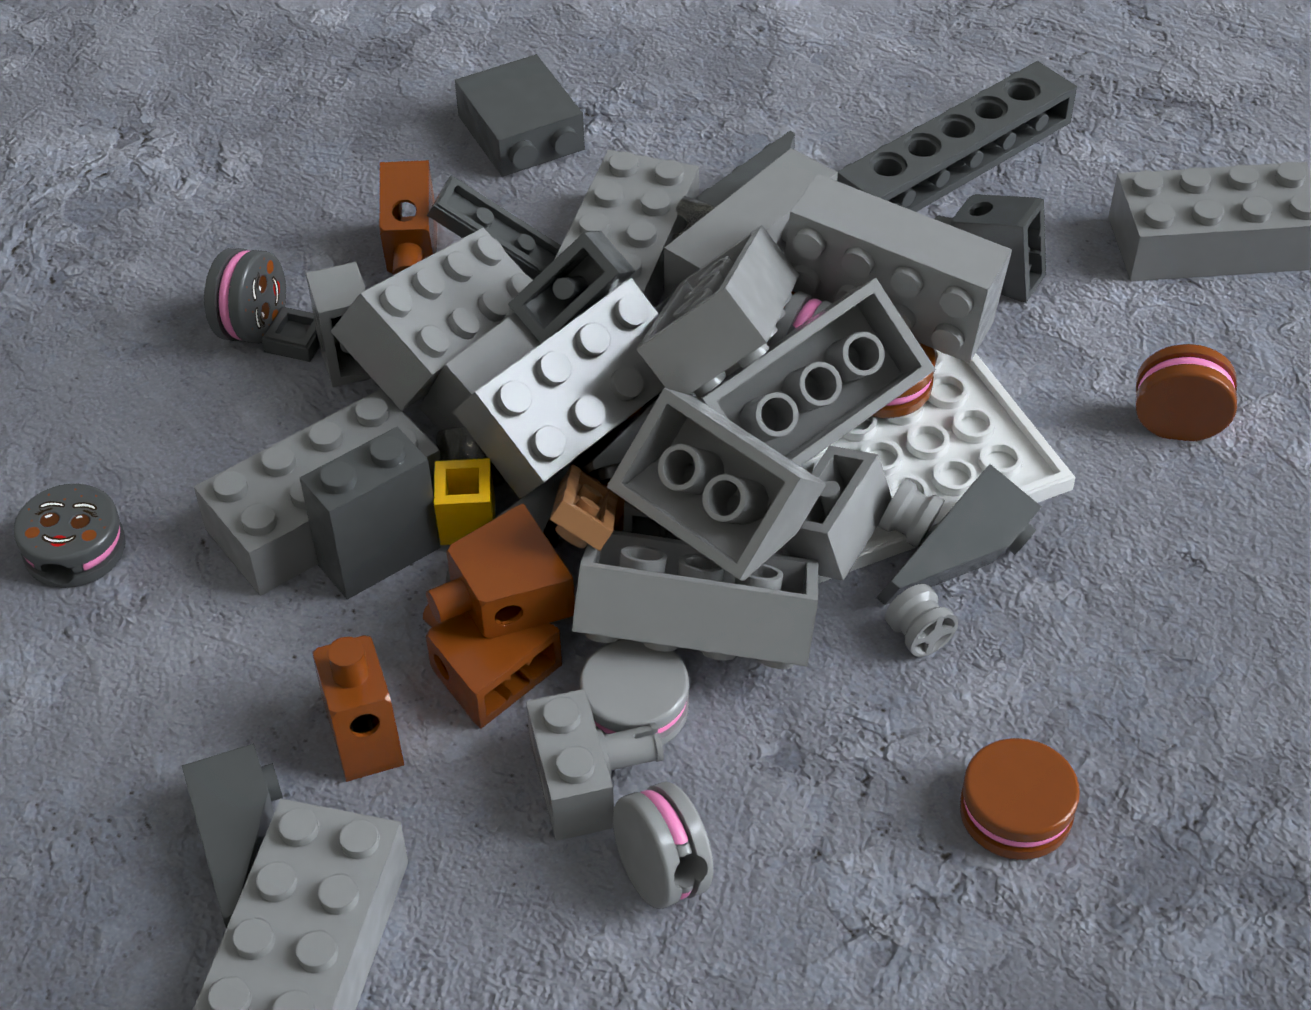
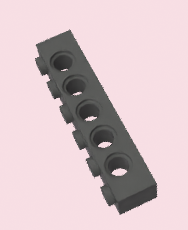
M1036 61L1020 71L1014 72L993 86L980 91L975 96L955 107L949 108L928 122L915 127L910 132L890 143L882 145L877 150L854 163L846 165L843 169L837 171V181L917 212L1070 124L1077 86L1039 61Z

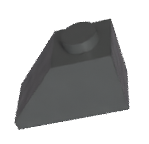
M602 231L583 232L512 299L508 305L542 343L618 288L635 270Z

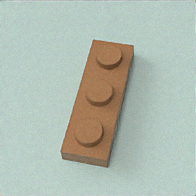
M572 464L559 484L550 520L558 524L555 528L556 532L569 543L579 548H585L589 544L598 551H601L613 533L618 495L608 489L606 485Z

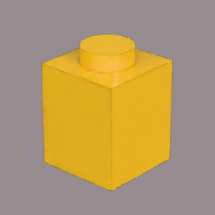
M490 458L435 461L434 508L440 545H451L495 518V494Z

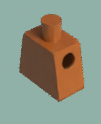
M429 160L380 162V237L387 271L393 275L437 252L438 222L427 216L435 202ZM403 202L411 203L416 207L415 216L402 217Z
M524 503L452 543L446 551L450 581L426 591L429 607L438 623H443L468 612L482 636L490 639L569 618L574 615L575 608L573 577Z
M429 604L424 609L423 620L432 627L426 634L430 665L434 673L480 729L562 666L560 630L551 623L490 639L482 636L468 612L443 623H438L432 614Z
M371 636L341 637L329 645L316 648L312 654L319 687L346 782L404 766L390 695ZM369 714V718H372L373 729L365 733L354 732L351 722L360 715Z

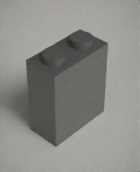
M537 54L455 79L458 116L502 177L585 150L583 112Z
M398 426L299 477L318 566L347 600L441 548L428 459Z

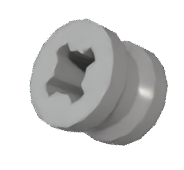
M905 478L884 512L878 527L887 532L899 531L906 536L908 544L918 548L934 523L945 500L937 495L925 496L918 492L916 483Z
M926 584L914 585L903 591L892 601L885 613L887 624L894 632L904 634L906 647L917 657L928 656L943 647L953 637L959 622L949 608L938 605L937 594Z

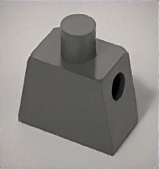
M975 194L966 200L953 218L940 215L935 218V220L1012 249L1001 295L1027 303L1046 276L1044 199Z

